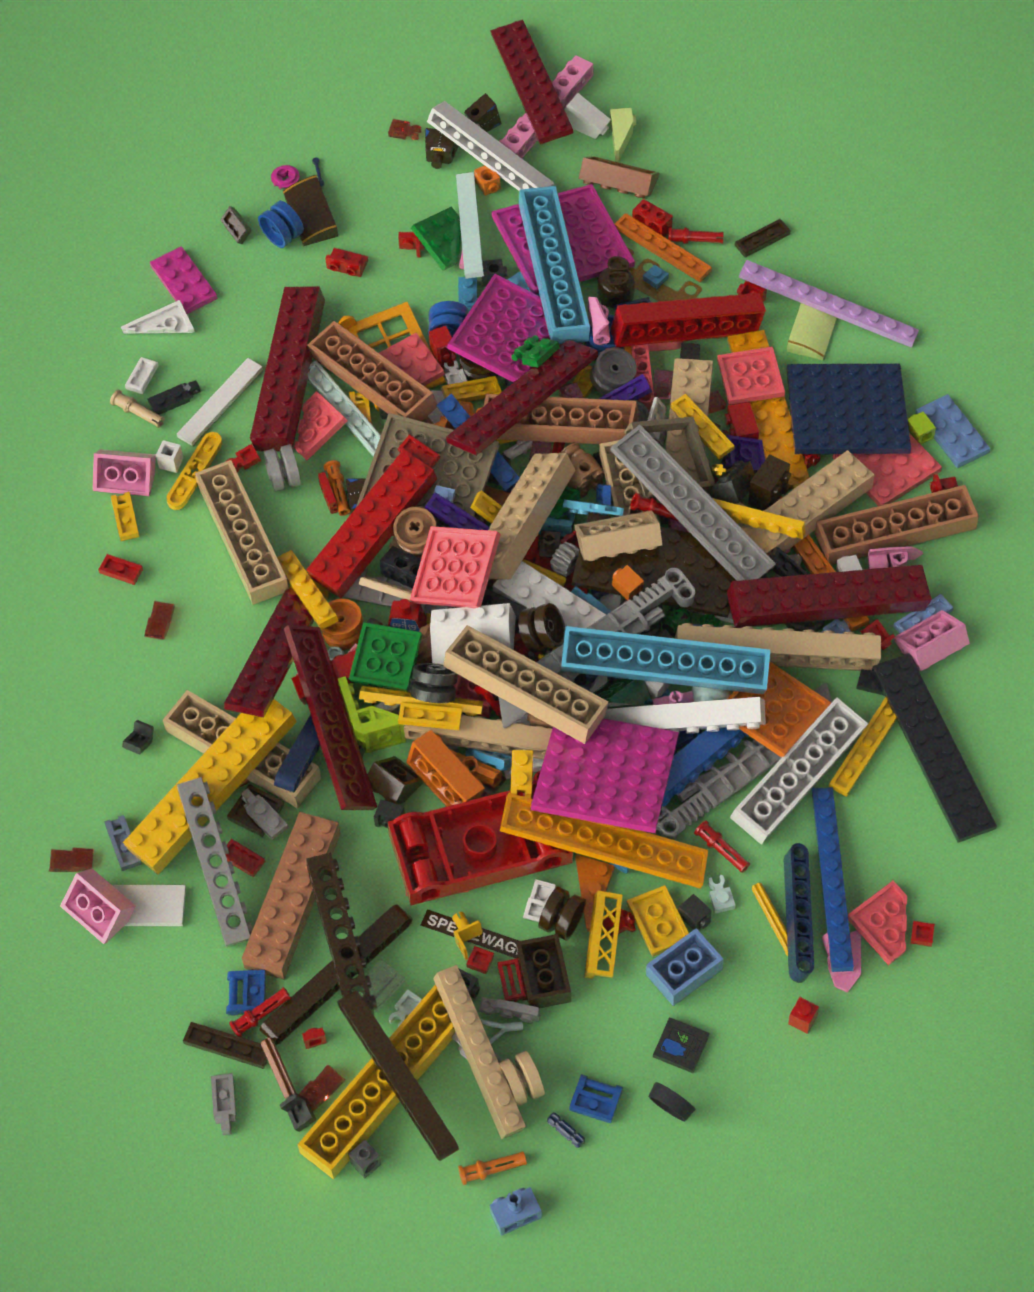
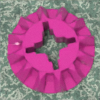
M283 165L277 167L272 172L271 181L274 187L278 186L281 190L298 182L300 175L295 167Z

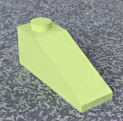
M632 108L610 109L615 162L620 161L633 134V126H636V115H632Z

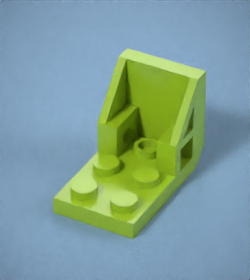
M346 676L338 678L339 689L357 744L365 749V753L406 743L404 725L398 724L399 715L375 706L360 709L358 701L354 697L355 693L352 683L348 684ZM367 718L369 722L363 723L362 720Z

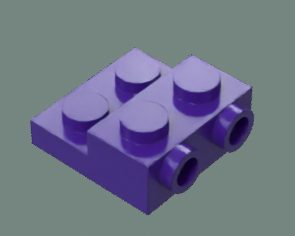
M727 435L726 437L735 446L733 451L723 457L721 462L723 468L727 470L737 461L742 460L743 463L751 461L754 473L756 474L765 461L762 440Z

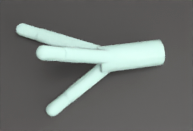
M480 1019L482 1024L486 1026L501 1028L489 1040L491 1044L505 1032L523 1030L522 1021L501 1024Z

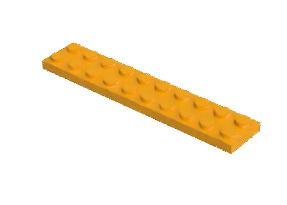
M764 330L728 336L727 340L731 353L769 347ZM785 396L750 402L759 430V440H762L765 460L770 454L790 464L789 472L791 476L788 484H790L789 489H793V485L803 483L809 479V474L803 455L794 454L792 422Z
M512 793L507 795L500 827L501 832L701 889L703 886L708 856L707 849L640 830L531 810L533 799Z

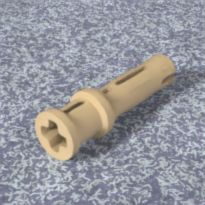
M119 389L111 396V405L121 407L126 413L132 412L157 428L163 425V422L160 421L165 420L163 416L140 405L134 397L122 394V391Z

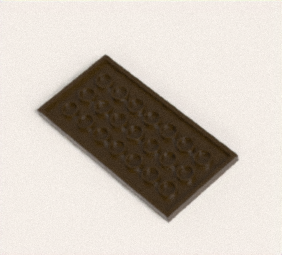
M589 512L586 523L614 517ZM660 527L662 545L657 546L656 549H640L636 553L631 554L624 552L619 553L615 557L603 556L595 561L584 560L579 550L571 585L622 596L612 586L613 574L619 568L623 569L628 565L644 580L642 592H645L647 587L651 588L652 583L657 584V580L663 577L668 569L678 568L695 588L694 602L691 606L682 607L671 596L661 604L728 618L730 605L727 590L731 582L736 581V579L691 533ZM675 577L669 578V581L677 582L678 579ZM684 592L681 593V596L688 598L690 594Z

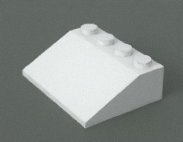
M510 603L484 605L475 609L462 607L432 610L430 623L432 663L444 665L446 650L466 625L514 650L516 615Z

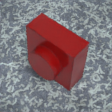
M913 921L910 944L932 947L935 924Z
M474 946L466 963L467 968L487 974L493 961L494 953Z
M323 1027L310 1028L305 1033H302L306 1049L327 1043Z

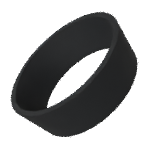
M658 1082L654 1083L648 1096L657 1106L684 1122L696 1110L682 1096Z

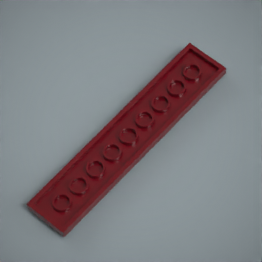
M523 19L490 30L539 144L541 145L573 134L572 125Z
M573 340L565 341L538 368H531L447 435V443L477 456L598 357V351Z
M293 588L286 589L224 702L225 710L263 718L294 661L284 628L288 625L312 626L314 619Z
M288 625L284 628L285 635L341 810H374L378 806L320 627Z

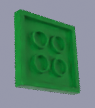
M363 622L349 676L350 682L408 692L423 634L417 631Z

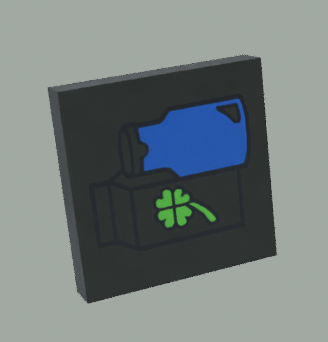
M669 1017L653 1053V1058L694 1073L710 1033Z

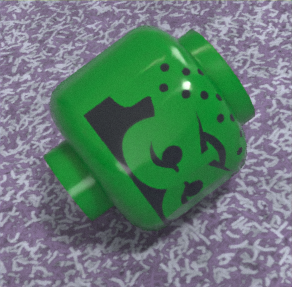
M677 607L671 608L665 614V617L662 618L663 630L666 629L671 636L676 635L678 625L692 623L689 611Z

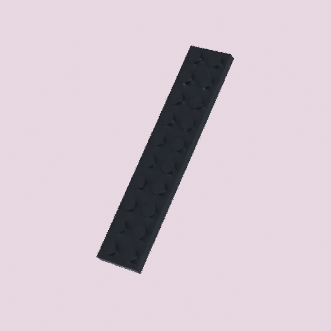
M910 653L872 666V671L893 713L896 715L902 732L957 842L959 843L995 830L997 825Z

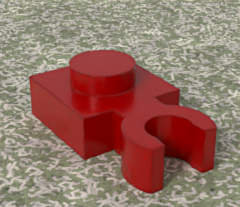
M252 444L236 452V458L226 460L232 461L237 472L241 467L246 470L261 461Z

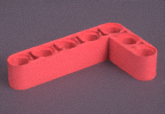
M683 341L631 346L632 357L637 366L633 379L644 374L653 391L649 352L680 349ZM654 391L636 400L643 403L649 412L654 400Z

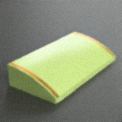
M801 303L788 340L787 352L823 360L837 317Z

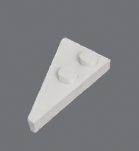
M180 300L121 326L124 334L195 332Z

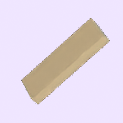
M369 576L361 577L359 585L410 601L412 590Z

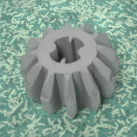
M565 542L556 549L550 561L554 572L565 577L573 573L580 550L576 545Z

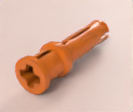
M337 460L328 461L323 467L327 472L329 484L333 489L338 513L340 516H346L350 514L351 510L343 486L344 475L340 472L341 465Z
M522 1151L487 1162L478 1160L476 1164L465 1167L460 1165L458 1170L464 1186L467 1185V1182L473 1180H485L487 1175L527 1165ZM509 1161H513L512 1163H508V1164H504V1165L495 1167L496 1165H499V1164H502V1163H506V1162H509Z

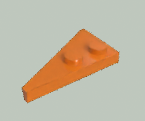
M576 854L575 860L581 897L586 899L584 910L587 932H590L594 895L598 890L607 891L615 866Z

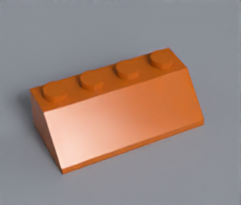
M430 730L412 742L406 763L446 807L482 797L485 789L482 782L470 773L469 768L459 761L454 751L443 743L439 735Z

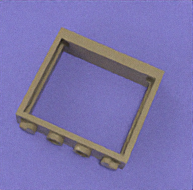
M694 417L640 421L629 424L624 431L625 436L638 425H641L648 433L684 429L700 482L697 483L707 494L710 493L715 484V478L711 473L708 458H706L704 444L700 439L698 425L695 423ZM639 480L644 497L658 500Z

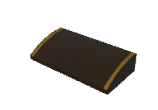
M316 175L304 178L283 190L287 204L295 210L303 223L304 231L299 235L303 246L338 237L337 226Z

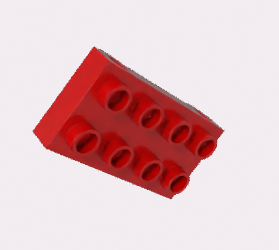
M533 781V785H532V799H533V796H534L535 789H536V786H537V782H538V781ZM511 790L424 813L409 812L388 822L389 837L410 906L571 864L573 852L501 832L500 827L508 793H511ZM518 792V795L525 796V792Z

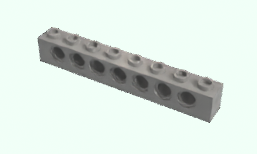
M202 777L177 784L225 946L229 947L249 941L253 929L250 921L246 922L244 914H247L244 901H239L238 894L241 893L238 881L234 882L231 875L235 871L232 862H227L225 854L229 852L226 842H221L219 834H222L220 822H215L213 814H216L213 801L209 802L207 794H210L207 781L203 782ZM194 797H200L203 799V804L196 807L191 803V800ZM200 817H207L210 823L202 827L197 821ZM206 837H213L216 843L211 847L206 846L203 842ZM217 856L222 860L220 866L214 867L210 864V859ZM220 876L228 880V884L224 887L216 884V879ZM224 897H232L234 904L231 907L224 906L222 903ZM233 916L238 917L240 925L231 927L228 923L229 918Z

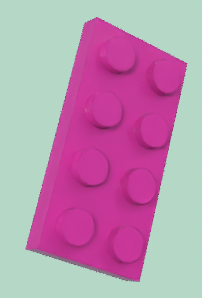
M182 246L150 261L151 268L174 300H180L186 314L218 299L215 291Z

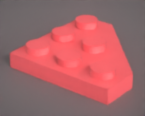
M317 391L303 404V419L300 420L297 431L299 438L294 445V449L306 461L347 422V419Z
M891 881L848 914V921L888 966L906 951L907 895L894 881Z

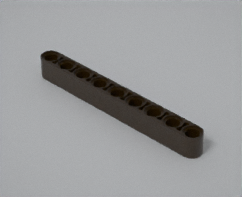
M398 904L393 905L358 937L361 946L358 949L359 956H364L366 965L412 923V917ZM349 952L342 954V957L345 959L353 956ZM333 962L328 963L298 990L290 1000H287L262 1023L259 1030L267 1038H273L275 1045L280 1044L340 990ZM350 972L347 976L353 978L357 973Z
M355 990L338 1000L337 1004L436 1158L442 1161L458 1151L459 1146L359 992Z

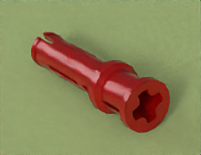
M669 227L668 240L671 242H683V244H686L688 241L723 244L724 232L689 231L686 227L684 229Z
M639 493L633 495L630 504L631 510L638 509L644 512L652 510L654 514L678 521L655 498L642 497Z
M707 820L703 821L694 831L696 836H700L707 842L709 848H715L741 873L750 866L748 861L722 839L723 836L720 832H716L709 826ZM725 849L728 850L737 860H735L731 855H729L725 851Z
M283 987L253 1010H246L240 1018L230 1021L229 1024L238 1037H242L244 1032L251 1027L258 1026L259 1020L287 1000H290L291 996Z

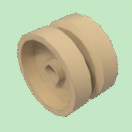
M527 1051L515 1055V1065L508 1058L499 1062L517 1107L527 1103V1093L534 1100L545 1095L539 1072Z

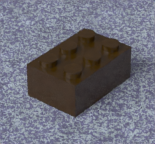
M558 934L516 942L528 1005L544 1008L571 1002V989Z

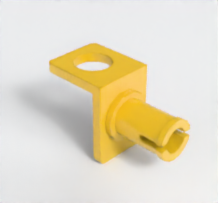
M461 911L459 912L461 918L458 917L457 913L452 917V920L458 927V930L453 931L458 948L465 960H468L467 950L463 943L481 935L483 931L479 920L470 924L465 913Z

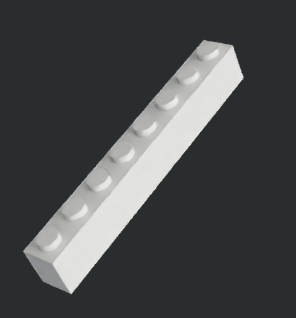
M446 101L432 108L427 120L429 124L486 167L497 172L502 179L518 191L520 189L554 185L553 181Z
M761 697L612 708L606 710L604 717L605 719L676 732L687 731V733H699L700 729H707V732H717L719 728L739 730L740 726H747L748 729L760 728L759 725H766L765 700Z

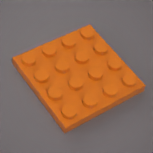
M770 661L767 690L764 694L734 691L728 698L761 697L765 700L766 725H759L760 728L748 729L747 726H740L739 729L781 758L788 753L799 738L831 704L830 701Z

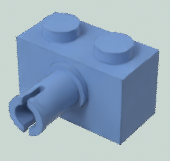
M531 1187L527 1189L520 1188L513 1191L512 1195L509 1193L506 1198L499 1197L489 1205L490 1213L501 1236L542 1218L541 1209Z

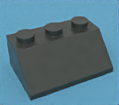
M742 460L734 462L732 467L719 477L709 496L733 504L739 503L749 493L750 481L755 475L751 461L744 463Z

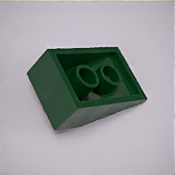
M625 678L610 680L593 692V694L608 701L607 709L644 706V702L651 698L645 681Z

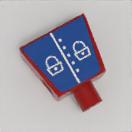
M408 599L392 601L388 626L419 632L421 627L426 626V615L421 604L410 602Z

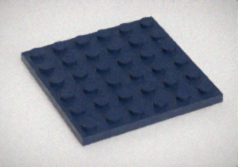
M900 363L787 364L794 454H843L847 450L851 454H910L911 443Z

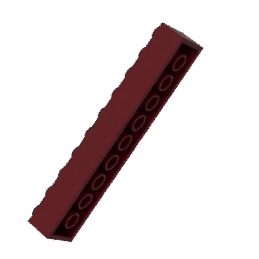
M320 286L284 287L250 434V440L256 451H266L269 449L280 451L281 446L289 444L293 450L308 381V373L310 372V364L313 358L307 345L318 336L325 304V298Z
M923 565L732 581L727 590L735 628L925 611L932 600Z

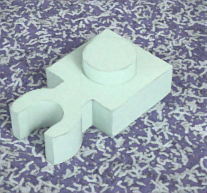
M723 875L719 876L720 883L718 884L712 881V877L709 878L708 885L713 890L709 892V897L715 914L733 910L736 906L730 887L724 888L725 879Z
M407 989L396 1003L395 1009L398 1012L390 1015L389 1023L392 1024L395 1019H400L399 1027L422 999Z

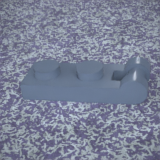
M118 816V819L113 821H104L121 870L125 871L142 865L141 860L133 855L123 844L124 840L131 834L125 816ZM118 827H121V828H122V829H119V830L114 831L115 828H118Z

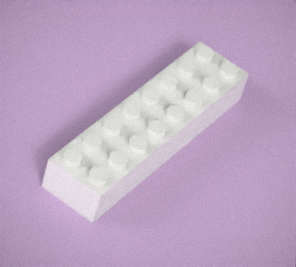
M836 698L799 738L788 753L776 763L736 807L730 818L762 845L862 734L868 723L840 699Z

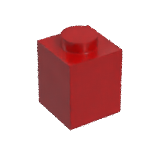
M799 997L790 1013L788 1024L808 1034L818 1016L819 1006Z

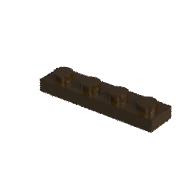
M190 1022L183 1039L185 1045L261 1069L265 1068L268 1061L261 1043L194 1022Z

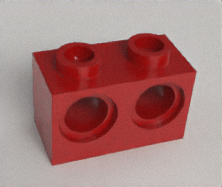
M645 199L633 209V218L663 237L668 235L669 227H672L673 215Z

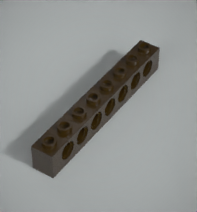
M331 852L306 858L308 874L342 998L355 990L364 994L363 1000L374 1015V1008H377L375 996H371L369 988H372L370 977L364 974L363 969L366 968L364 956H359L358 949L361 948L358 936L354 937L352 929H355L353 917H349L347 913L350 906L348 898H343L342 891L345 890L343 880L337 877L336 872L339 871L337 859H332ZM324 875H328L331 877V879L328 881H324L321 879V877ZM329 894H333L336 896V898L334 900H328L326 896ZM337 913L340 914L342 917L336 920L333 919L331 916ZM339 933H345L347 937L345 939H339L337 938V935ZM349 952L353 956L345 959L342 957V954ZM350 972H356L358 974V976L353 979L349 978L347 975Z

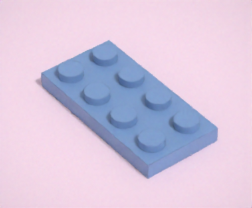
M948 394L916 409L915 414L924 412L936 427L934 439L956 468L990 453V447Z

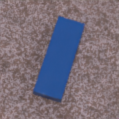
M597 484L596 502L598 504L611 505V485Z

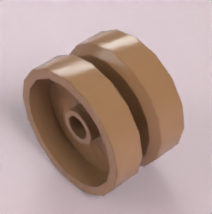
M410 507L403 510L396 517L393 525L394 535L400 549L416 557H422L430 527H437L433 515L427 509Z

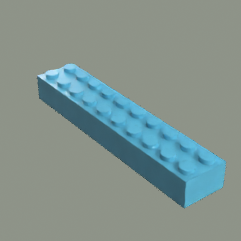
M556 186L520 189L519 208L550 340L558 341L559 345L568 340H573L577 343L588 342L590 325Z
M566 626L560 671L764 694L767 690L770 649Z

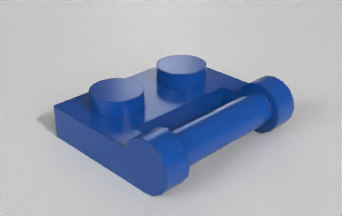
M265 970L230 971L227 973L229 1005L226 1007V1014L233 1016L243 1014L244 1011L253 1010L265 1001ZM239 980H243V1004H237Z
M581 1074L569 1111L612 1123L623 1087L619 1085L614 1087L588 1079V1076ZM588 1087L613 1096L611 1099L585 1091L584 1088Z

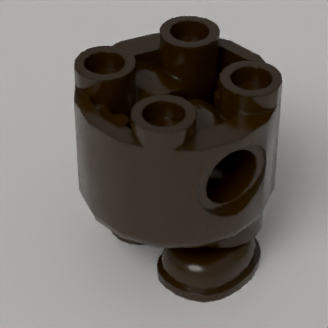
M619 256L611 257L607 263L608 268L604 269L598 277V297L601 305L613 308V305L633 300L635 280L629 270L628 260Z

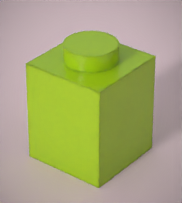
M924 412L913 414L907 419L909 433L921 445L934 439L936 427Z

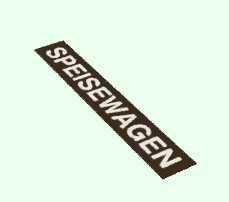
M428 909L420 926L454 937L453 931L458 930L452 917ZM482 928L483 933L467 941L510 957L518 958L516 942L519 940Z

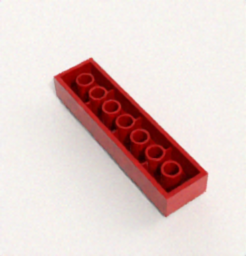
M760 293L623 304L617 306L610 330L616 347L721 338L758 331L766 309Z
M403 449L306 569L311 579L342 599L394 534L393 525L396 517L403 510L415 507L435 483L437 477L434 469Z

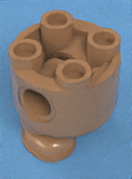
M572 443L566 446L561 453H567L575 468V472L567 486L579 490L581 496L579 499H582L590 489L594 488L596 490L597 484H604L602 480L605 475L603 468L591 454L580 449L578 443Z

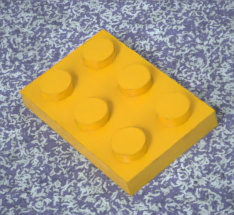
M665 885L627 900V906L634 916L638 929L652 957L663 953L689 934Z

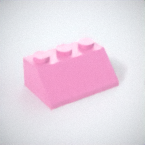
M99 449L94 453L93 491L119 494L130 491V495L150 496L155 476L156 454Z
M943 610L896 635L894 638L903 655L910 653L917 669L920 671L928 669L936 662L945 659L947 656L970 644L965 624Z
M94 869L76 873L60 905L103 944H106L128 923L136 907Z

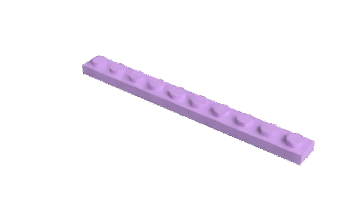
M746 260L739 275L741 279L911 348L919 332V329L749 260Z

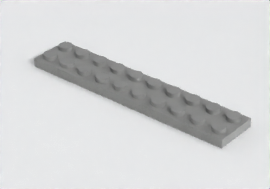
M638 425L611 447L610 451L737 581L761 579L775 567L776 563L641 425Z

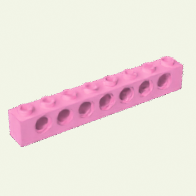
M577 55L567 62L566 67L557 74L552 82L564 109L577 92L579 93L594 76L593 63ZM526 113L519 117L514 127L508 130L502 140H499L500 143L520 158H523L538 141Z

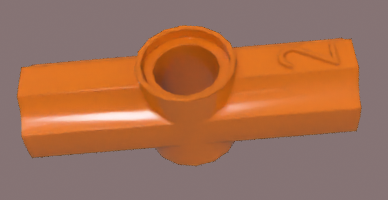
M454 751L462 764H465L468 768L475 766L470 773L479 779L482 784L492 788L499 785L502 777L500 770L483 764L472 756H465Z

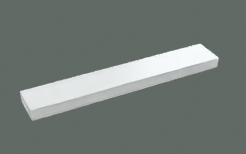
M247 358L177 433V437L193 446L263 371L262 366Z

